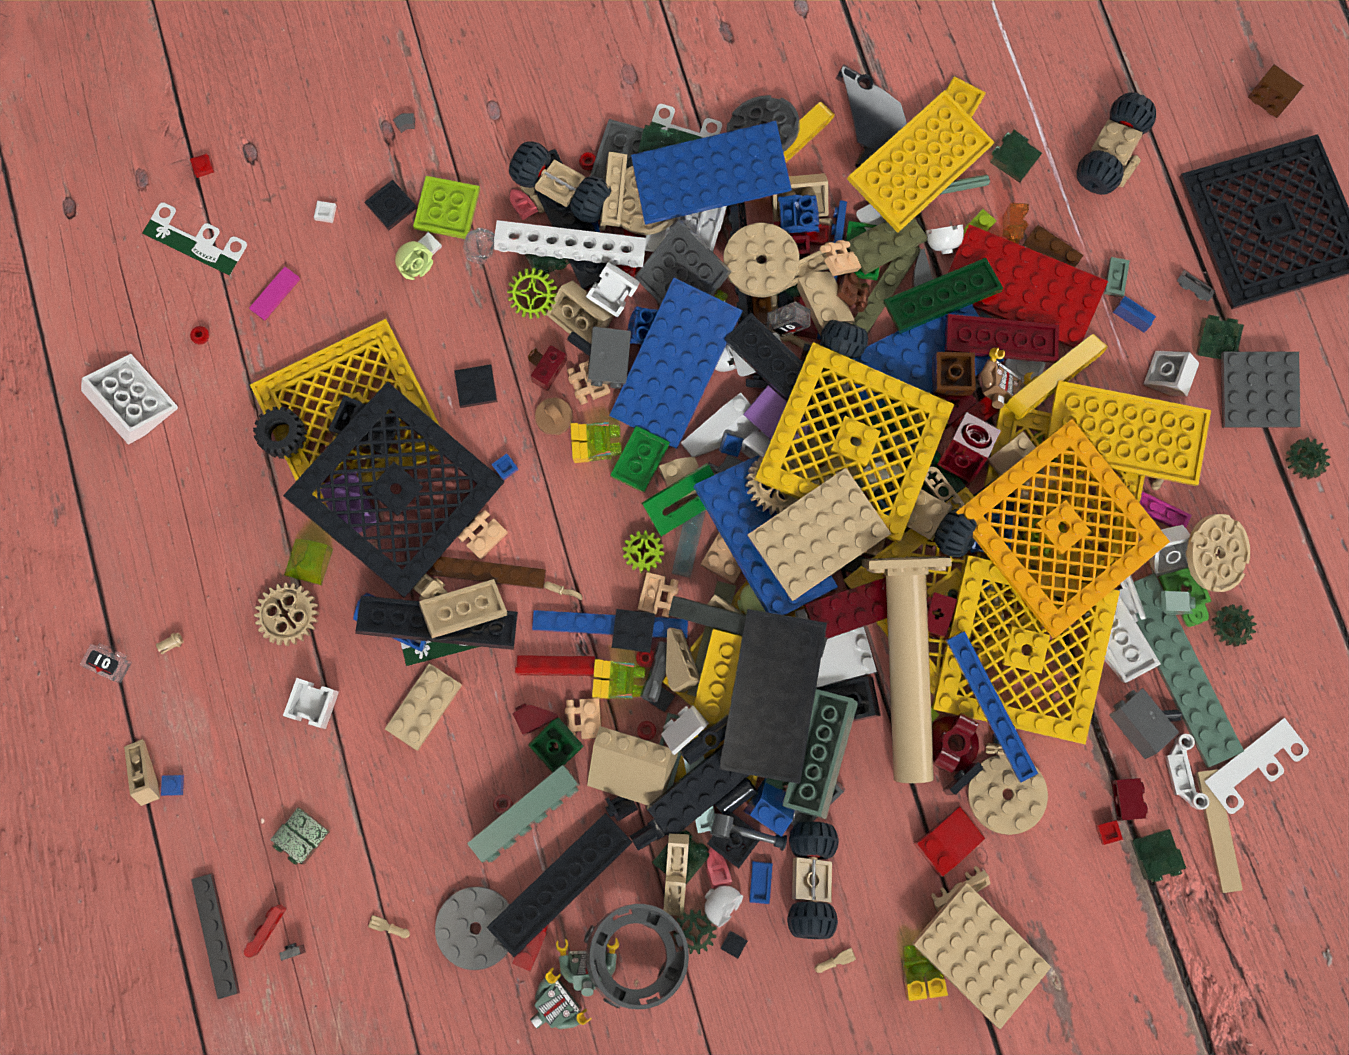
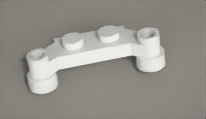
M1182 734L1175 739L1169 755L1165 756L1174 795H1179L1186 800L1191 807L1198 810L1206 809L1209 806V798L1203 793L1196 792L1187 756V750L1194 747L1195 740L1190 734Z

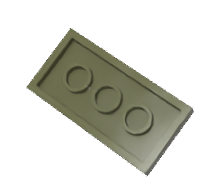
M915 219L911 220L899 233L885 221L849 241L850 247L847 250L848 252H854L862 266L860 269L866 275L926 242L928 237Z

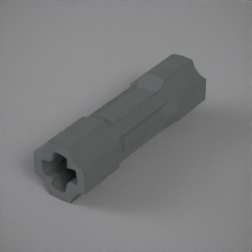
M660 641L657 644L654 660L640 695L646 701L654 703L658 701L662 689L661 684L666 672L667 642Z

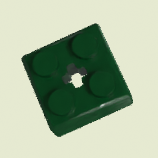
M560 718L552 720L528 744L552 773L562 765H565L583 748V744ZM555 742L558 744V748L554 747Z

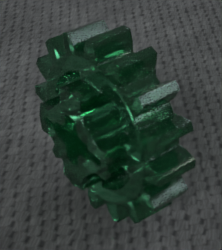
M1308 437L1303 440L1299 439L1296 441V444H1292L1290 446L1291 449L1286 452V454L1290 455L1286 461L1291 462L1288 469L1294 468L1292 474L1300 473L1299 478L1302 479L1306 476L1307 480H1310L1327 471L1325 468L1330 466V463L1326 462V460L1331 457L1325 454L1328 449H1322L1323 443L1316 444L1317 439L1310 441Z
M1234 604L1229 605V607L1224 606L1221 608L1222 611L1216 612L1218 617L1212 618L1216 625L1211 626V628L1217 630L1214 636L1219 635V642L1226 641V646H1230L1232 643L1234 647H1238L1240 644L1245 645L1247 641L1253 639L1250 634L1256 633L1252 627L1256 626L1257 623L1251 621L1254 615L1248 616L1249 609L1242 611V605L1236 608Z
M690 909L689 915L683 912L684 918L678 917L677 921L682 929L683 924L690 920V925L682 930L685 937L692 940L694 944L692 945L687 942L689 954H692L693 950L700 954L702 948L707 952V945H714L711 938H716L717 935L712 933V931H715L717 926L711 925L712 922L707 919L706 913L701 915V909L697 913ZM697 918L702 919L707 925H701L697 922ZM693 922L697 930H701L698 932L697 940L694 933H690L693 928ZM709 933L708 938L701 944L702 936Z

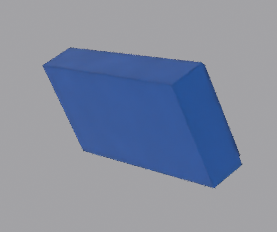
M752 861L750 903L770 904L773 863Z

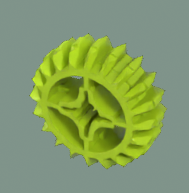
M528 268L524 270L525 275L519 271V279L516 276L512 277L516 283L509 282L508 284L513 287V290H507V293H513V297H508V301L514 300L515 302L510 305L511 308L517 305L518 308L515 312L519 313L523 310L522 317H525L528 312L529 319L533 318V313H535L536 318H540V311L544 316L547 315L545 308L551 311L552 307L549 303H556L552 300V297H556L557 294L552 293V290H556L557 286H550L554 279L547 281L546 279L550 275L547 273L543 277V270L541 269L538 274H536V268H532L531 274ZM530 278L527 289H518L522 281ZM536 278L544 283L547 292L540 291L537 288ZM530 288H534V292L541 293L542 295L534 296V299H532L531 295L523 292L531 291ZM518 295L527 298L529 308L520 302ZM547 297L545 303L540 308L534 309L537 298Z

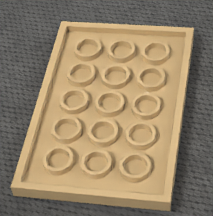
M845 468L747 536L791 601H794L891 533L847 468Z
M963 882L912 942L998 1029L1003 1027L1051 968L966 882Z

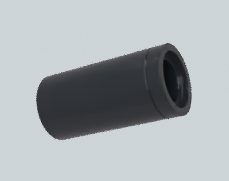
M745 777L735 788L716 802L715 805L723 815L728 816L758 792L752 782Z

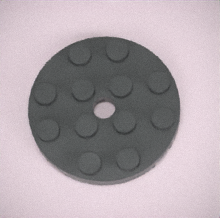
M771 95L758 96L745 101L734 110L730 122L727 123V132L776 121L784 152L796 140L800 130V121L795 107L786 99L771 98Z
M469 887L449 897L441 907L435 925L437 944L443 955L454 965L468 970L486 969L502 960L508 951L489 931L487 926L510 905L509 902L498 892L484 887ZM478 922L481 925L479 934L471 932L472 923Z

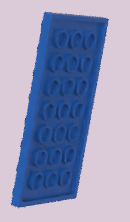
M776 121L631 155L645 225L792 191Z
M673 278L627 376L626 384L623 385L609 416L633 428L638 426L670 442L669 445L677 449L727 346L724 338L735 329L743 310Z
M972 304L949 313L979 317ZM947 315L901 334L897 331L867 346L860 357L850 359L932 394V357L936 352H945ZM975 355V376L981 373L987 360H990L991 357ZM1003 358L996 359L999 363H1002L1004 361ZM854 383L856 389L862 387ZM866 390L858 393L862 401L869 399ZM872 391L874 396L880 395ZM883 398L876 400L878 407L885 403ZM871 402L864 405L867 413L875 411Z
M757 455L695 484L693 488L765 612L786 615L835 590L838 586L830 575L794 601H791L747 536L777 515L776 510L771 515L768 508L763 512V505L756 507L758 501H751L754 495L747 494L751 487L745 486L750 481L746 479V476L750 474L748 470L750 467H753L752 464L761 457ZM761 484L763 489L768 490L765 485ZM773 489L771 491L770 498H772L773 493L776 489ZM779 494V497L785 500L784 496Z

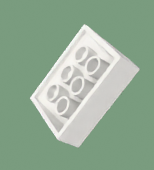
M132 354L82 378L81 391L128 445L145 436L178 409L173 400Z
M805 609L795 611L797 618L808 619ZM864 627L827 639L823 657H821L816 687L855 679L877 672Z

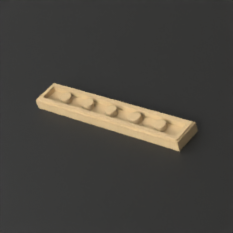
M1218 769L1196 772L1200 793L1207 795L1209 798V806L1203 810L1220 892L1241 891L1243 889L1227 812L1205 783Z

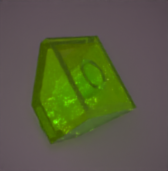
M295 539L284 576L322 586L333 549L329 545L319 542Z

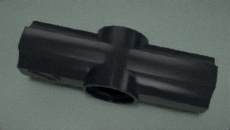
M728 714L707 730L701 731L698 737L680 750L681 755L689 765L709 750L717 748L719 743L725 739ZM710 734L712 742L707 745L705 738Z
M653 819L645 827L630 835V838L639 851L667 834L657 821Z

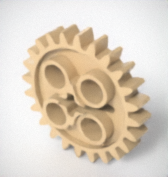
M761 456L758 461L752 464L753 467H750L748 470L750 474L746 476V479L750 481L745 486L751 487V489H749L747 494L754 495L751 501H758L756 507L763 505V512L768 508L771 515L775 510L779 514L799 499L775 490L772 498H770L771 491L774 488L765 485L768 490L762 488V483L754 480L763 460ZM791 461L787 462L790 471L797 468L796 462L793 464ZM800 472L795 473V475L802 477ZM779 494H782L785 500L781 499Z
M284 583L282 588L281 585L277 584V590L270 587V594L263 593L265 599H258L262 605L255 606L260 611L254 614L255 617L260 618L255 624L262 625L258 631L261 633L265 632L263 637L266 639L270 637V642L274 643L276 641L277 645L281 646L284 641V644L289 646L291 641L296 645L297 639L304 641V634L310 636L309 629L315 630L312 623L318 622L314 618L315 615L319 614V612L314 610L318 607V604L312 603L315 597H308L310 591H304L302 586H299L297 589V585L294 583L291 587L288 583ZM291 596L294 597L293 604L287 606V599ZM278 600L281 601V604H282L283 608H284L285 610L289 611L288 616H289V618L292 620V622L296 625V628H295V629H293V626H292L290 620H289L288 618L284 617V616L286 615V613H285L284 610L279 606ZM273 607H277V613L274 616H270V610ZM302 612L304 618L302 621L297 622L296 617ZM286 623L287 629L284 632H280V626Z

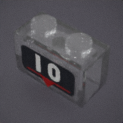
M797 302L767 313V329L783 338L810 327L811 310Z
M101 643L98 646L90 644L80 666L114 682L121 683L132 663L126 659L127 655L118 651L114 654L109 651L110 647Z

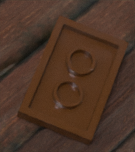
M1039 225L1035 227L1022 245L1073 267H1076L1084 256Z

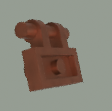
M855 273L841 274L836 296L849 306L854 304L859 312H863L868 304L869 285L863 283L861 286L859 284L860 279Z

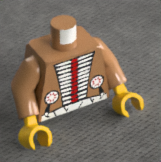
M992 348L989 352L991 358L984 365L980 377L983 394L993 400L992 406L999 409L1038 376L1033 377L1031 380V375L1034 372H1028L1024 375V382H1022V378L996 360L1002 359L1005 356V351L999 350V348Z

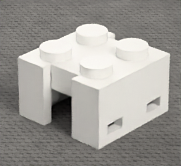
M608 261L600 274L602 279L599 283L595 282L586 297L618 318L626 304L624 299L627 295L632 297L640 282Z
M296 678L283 716L298 721L305 718L309 720L308 724L326 729L339 692L321 686L319 690L313 688L314 683Z

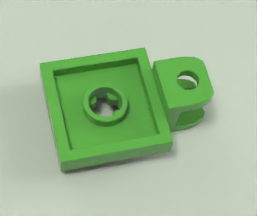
M1189 567L1159 577L1164 591L1182 592L1180 588L1184 584L1185 587H1189L1187 592L1191 594V597H1195L1196 608L1192 609L1193 614L1181 615L1187 627L1202 624L1209 619L1205 604L1211 602L1208 591L1197 584L1191 576Z

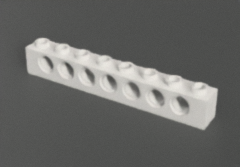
M498 220L496 223L494 249L501 252L509 251L519 254L552 256L559 259L569 258L576 261L586 260L594 263H608L609 261L613 265H628L631 267H643L646 238Z

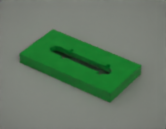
M704 464L641 503L661 537L706 510L699 496L667 515L662 513L666 507L694 491L693 487L695 484L714 476L709 464Z

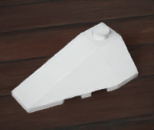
M739 393L683 440L681 444L691 457H697L720 448L725 433L745 439L755 429L760 430L743 415L751 404L742 393Z

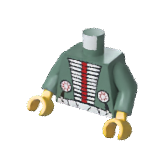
M617 938L613 946L609 945V939L607 944L609 953H607V950L605 951V963L611 976L616 969L617 954H615V950L619 947ZM565 939L566 946L560 948L557 940L556 949L560 952L561 974L569 983H573L575 990H581L582 995H593L594 990L597 989L594 987L587 971L586 951H569V955H567L568 941Z
M552 967L537 988L534 1006L539 1012L530 1018L531 1022L537 1029L545 1022L551 1028L556 1027L558 1029L574 1028L580 1024L585 1025L592 1019L591 1017L588 1019L584 1016V1013L588 1010H582L560 981L561 974L558 976L552 974L554 969Z

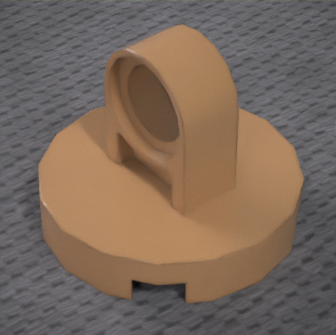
M556 397L542 401L535 412V420L539 429L548 435H561L570 428L573 419L569 404L563 399Z

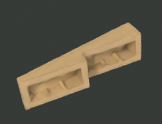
M669 833L664 911L669 915L683 916L689 845V835Z

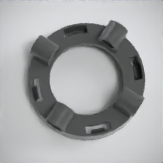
M632 904L616 908L607 913L596 926L591 925L585 935L584 942L587 943L586 966L589 977L594 987L604 997L603 1001L616 1008L624 1007L639 1010L658 1006L674 995L685 978L689 961L686 937L676 920L658 907L647 904ZM629 909H631L632 914L621 916L613 921L614 916L629 913ZM633 923L642 924L656 931L661 937L666 950V962L661 966L657 980L642 989H629L618 984L609 974L605 963L606 946L611 936L619 928ZM673 930L677 933L675 938L678 947L681 946V950L676 952L674 941L669 933ZM657 992L659 993L660 999L656 996L646 1000L647 1004L643 1005L640 1003L639 999L650 997Z

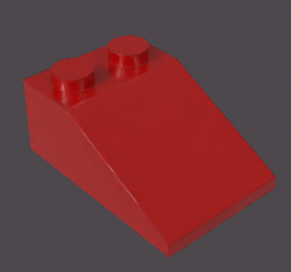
M958 807L913 844L938 876L943 877L970 854L985 838L962 808Z

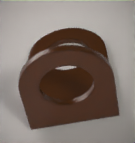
M534 348L528 355V360L537 366L543 355L538 352L537 348Z

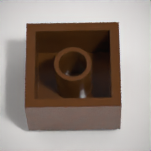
M1273 64L1248 98L1254 104L1265 109L1268 114L1278 118L1304 85Z
M936 352L932 357V395L971 396L976 390L975 353Z

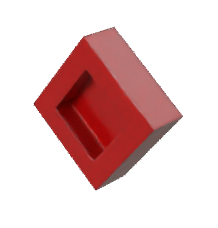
M207 153L190 159L197 178L214 173L210 156Z
M1117 820L1096 825L1102 845L1123 840Z

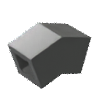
M402 113L393 119L395 126L401 133L407 129H415L414 113Z

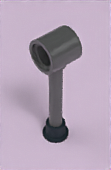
M714 814L710 834L713 836L729 839L730 834L733 833L771 843L774 847L780 848L781 851H784L786 847L787 835L781 837L776 834V836L735 826L733 825V817Z

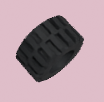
M272 407V411L267 409L265 410L266 414L263 415L261 413L259 415L260 420H256L254 423L257 426L253 428V432L256 434L254 439L259 447L272 457L276 458L277 456L280 459H284V456L290 458L292 453L295 455L299 453L297 449H302L304 447L302 442H306L307 439L304 436L307 434L304 423L293 411L287 410L285 407H281L280 410L277 407ZM282 424L289 425V433L286 438L281 441H272L271 435L277 426Z

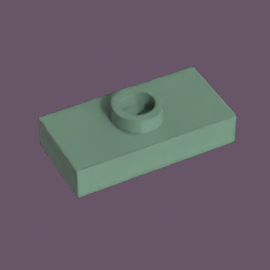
M1115 257L1109 259L1106 277L1108 283L1104 294L1117 297L1124 296L1130 260Z

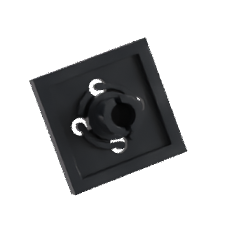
M730 813L728 815L734 818L733 825L754 830L735 814ZM731 833L729 839L712 836L707 844L739 869L760 840Z

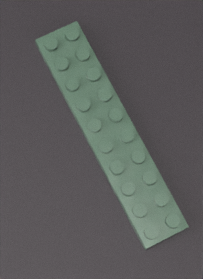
M1155 573L1135 581L1134 585L1146 615V619L1141 620L1139 613H1136L1139 620L1136 623L1161 665L1157 666V669L1179 712H1182L1181 717L1190 735L1194 738L1195 745L1206 767L1214 766L1244 752L1177 616L1167 615L1162 611L1161 591L1163 589Z

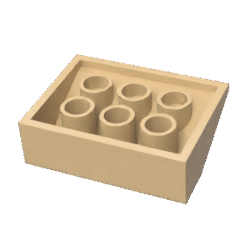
M600 726L593 746L587 786L649 805L667 790L679 752L674 755L668 747Z

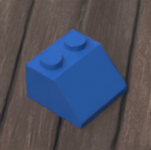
M764 778L757 789L758 793L751 798L744 812L782 837L793 820L795 810L783 806L786 792L767 778Z

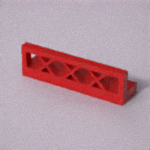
M517 655L515 674L519 676H594L595 656Z

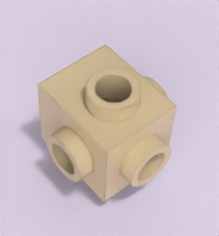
M426 573L413 587L421 595L419 597L421 601L448 593L443 588L445 586L443 582L437 577L433 580Z

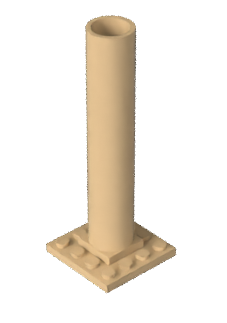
M951 558L862 559V567L867 568V571L884 573L886 575L893 775L896 782L925 783L934 780L926 575L929 574L928 569L942 571L946 570V566H952Z

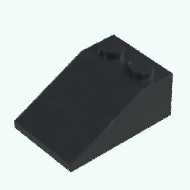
M866 676L816 687L817 690L853 698L858 703L853 722L881 716L873 677Z

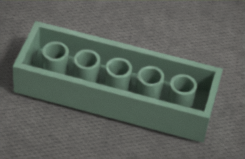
M816 689L800 784L789 782L783 802L784 807L823 819L827 818L858 705L853 698Z
M562 765L467 844L482 863L487 861L489 863L493 862L501 855L499 851L503 848L505 850L509 849L517 842L515 840L516 837L519 835L525 836L530 832L533 823H540L548 817L546 813L550 809L555 811L563 804L562 799L566 796L571 798L579 791L577 787L580 784L566 766Z

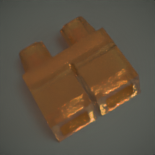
M1010 203L1003 214V236H1006L1007 240L1019 244L1020 239H1023L1024 232L1029 226L1028 222L1023 220L1029 211V204Z

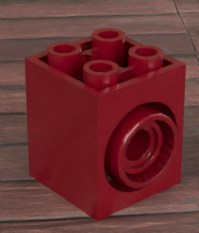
M966 412L937 465L972 483L988 459L1001 430Z

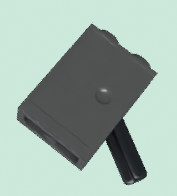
M593 327L591 343L573 331L570 333L567 341L589 356L587 382H590L592 386L601 387L602 384H608L610 388L620 389L621 386L626 384L631 331Z
M1142 688L1137 692L1132 690L1124 696L1126 700L1116 703L1113 706L1115 710L1109 716L1143 758L1147 759L1157 754L1179 733L1171 722L1182 720V712H1179V710L1161 711Z

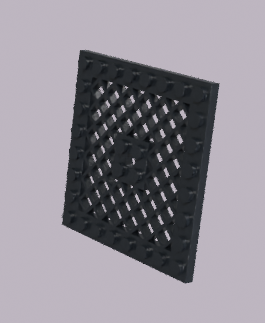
M1318 134L1185 172L1179 176L1231 310L1349 275V207ZM1298 163L1306 166L1305 171L1296 168ZM1277 167L1276 171L1270 168ZM1280 169L1289 171L1288 176L1280 174ZM1260 172L1259 176L1253 173ZM1264 173L1272 176L1270 182L1262 178ZM1295 174L1301 177L1300 182L1291 179L1292 175ZM1247 178L1255 181L1253 187L1245 183ZM1276 179L1284 182L1282 187L1274 184ZM1304 180L1312 182V187L1303 185ZM1229 183L1238 186L1236 192L1228 188ZM1258 184L1267 187L1266 191L1263 192L1256 189ZM1287 185L1295 187V192L1292 193L1286 190ZM1212 188L1221 191L1219 197L1210 193ZM1241 189L1250 192L1249 196L1245 197L1239 194ZM1270 190L1278 192V197L1275 198L1269 195ZM1300 190L1308 194L1306 199L1298 195ZM1224 194L1233 197L1231 203L1222 199ZM1253 195L1261 197V202L1258 203L1252 200ZM1282 195H1284V196L1290 198V199H1291L1290 202L1288 201L1287 198L1281 200ZM1311 196L1320 199L1318 205L1310 201ZM1236 199L1245 203L1243 208L1234 205ZM1265 200L1271 202V203H1268V204L1263 205L1264 202H1265ZM1294 201L1303 204L1301 210L1292 206ZM1219 204L1228 208L1226 213L1217 210ZM1248 205L1254 207L1250 212L1246 210ZM1306 207L1315 210L1313 215L1304 212ZM1231 210L1239 213L1238 219L1229 215ZM1318 213L1327 216L1325 221L1317 218ZM1243 216L1251 219L1249 225L1241 221ZM1301 217L1310 221L1308 226L1299 223ZM1271 218H1277L1279 225L1273 224ZM1226 221L1234 224L1232 230L1224 226ZM1313 223L1321 226L1319 232L1311 228ZM1237 227L1246 230L1244 236L1235 232ZM1325 229L1333 232L1332 237L1323 234ZM1300 230L1304 231L1302 237L1297 235ZM1249 233L1257 235V240L1253 241L1247 238ZM1308 234L1316 237L1314 243L1306 239ZM1232 237L1241 241L1239 247L1230 243ZM1287 237L1285 242L1279 240ZM1291 239L1299 242L1297 248L1289 244ZM1262 240L1263 244L1269 243V246L1266 247L1260 244V241ZM1322 240L1328 243L1327 248L1319 246V241ZM1244 243L1253 247L1251 252L1242 249ZM1274 244L1282 248L1280 253L1272 250ZM1303 245L1311 248L1309 254L1301 250ZM1332 245L1340 249L1339 254L1330 251ZM1256 249L1265 253L1263 258L1254 254ZM1285 250L1294 253L1292 259L1284 256ZM1315 251L1323 254L1321 259L1313 256ZM1239 254L1247 257L1246 263L1237 260ZM1268 255L1277 259L1275 264L1266 260ZM1297 256L1306 259L1304 265L1296 261ZM1327 256L1332 258V260L1325 261ZM1251 260L1259 263L1257 269L1249 266ZM1280 261L1289 264L1287 270L1278 266ZM1309 262L1315 263V265L1308 266ZM1263 266L1271 269L1269 275L1261 271ZM1292 267H1295V268L1298 269V270L1291 271ZM1246 271L1254 274L1252 280L1244 277ZM1275 271L1281 274L1273 277ZM1258 277L1264 279L1256 282Z
M387 381L288 489L283 497L405 598L505 481ZM395 417L396 427H386L385 418ZM382 418V427L373 428ZM399 418L408 426H399ZM400 430H410L411 439L400 440ZM383 431V441H373L372 432ZM386 431H396L397 440H387ZM414 431L418 435H420L422 439H414ZM369 432V441L360 442ZM425 442L426 452H415V443ZM411 443L412 452L401 453V444ZM428 443L437 451H429ZM397 444L398 453L388 454L387 445ZM370 445L371 455H360L359 446ZM373 445H384V454L374 455ZM356 447L357 456H348ZM440 455V464L430 465L429 456ZM416 456H426L427 465L416 466ZM443 456L452 464H444ZM399 457V466L395 462L389 466L388 458ZM402 457H412L413 466H402ZM385 458V468H375L374 459ZM360 459H371L372 468L361 469ZM346 460H357L358 469L347 470ZM343 461L344 470H335ZM454 467L455 477H445L444 468ZM441 468V478H431L430 469ZM427 469L428 478L417 479V470ZM458 469L467 476L458 477ZM404 470H413L414 478ZM372 472L373 482H362L361 473ZM375 472H384L376 481ZM358 473L359 483H348L347 474ZM344 474L345 483L334 484L333 475ZM330 475L331 484L321 485ZM459 480H469V489L460 490ZM445 481H455L456 490L446 491ZM473 481L477 484L474 489H473ZM428 482L429 492H420L423 489L420 483ZM432 482H442V491L432 492ZM393 484H398L401 487L399 494H393L390 491V487ZM362 486H371L368 490L371 496H363ZM345 487L346 497L335 498L334 488ZM348 487H359L360 496L349 497ZM331 488L332 498L321 499L320 489ZM316 490H317V498L313 495V493H314ZM469 493L468 496L461 502L460 494ZM456 494L457 504H447L446 495ZM433 495H443L444 504L433 505ZM419 496H429L430 505L420 506ZM416 497V506L407 507ZM374 499L375 509L364 510L363 500ZM360 500L361 510H350L349 501ZM377 500H379L387 508L378 509ZM346 501L347 511H336L335 502ZM322 502H332L333 511ZM457 507L454 510V512L448 517L447 508ZM444 508L445 518L434 519V509ZM430 509L431 519H421L420 510ZM417 510V520H407L406 511ZM403 511L404 521H393L392 512L399 516ZM378 512H389L390 522H379ZM364 513H375L376 523H365ZM350 514H361L362 523L351 524ZM338 515H347L348 524ZM435 522H444L440 526V528L437 531H435ZM418 523V533L408 534L407 524ZM421 523H431L432 532L422 533ZM404 524L405 534L394 535L393 525ZM390 525L391 535L380 536L379 526ZM376 526L377 536L366 537L365 527ZM362 527L363 536L353 528ZM432 536L423 546L422 537ZM419 537L420 547L409 548L408 538ZM405 538L406 548L395 549L394 539ZM391 539L392 549L381 550L380 540ZM367 540H377L378 549ZM406 551L407 561L396 562L395 552ZM409 551H419L410 561ZM392 552L393 562L383 553ZM400 565H406L403 570L400 567H398Z

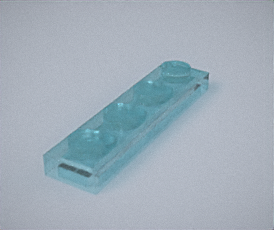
M706 510L683 523L672 574L691 578Z

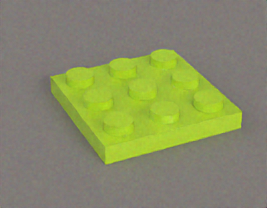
M426 176L413 225L414 229L468 240L480 193V186Z

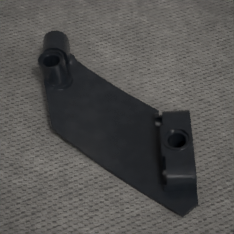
M843 64L836 76V80L845 85L856 140L863 148L855 163V167L858 168L900 131L907 122L899 101L873 83L871 76L867 74L862 75ZM860 82L864 83L866 88L861 87Z

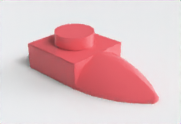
M511 190L510 201L522 221L538 212L537 207L528 195L520 190Z
M710 847L707 855L706 871L711 888L731 885L732 880L724 857Z

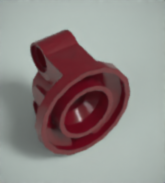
M963 713L956 717H943L933 722V765L950 773L969 767L976 759L979 750L978 735L975 732L979 723ZM953 734L959 735L963 741V747L959 752L952 751L948 746V739Z

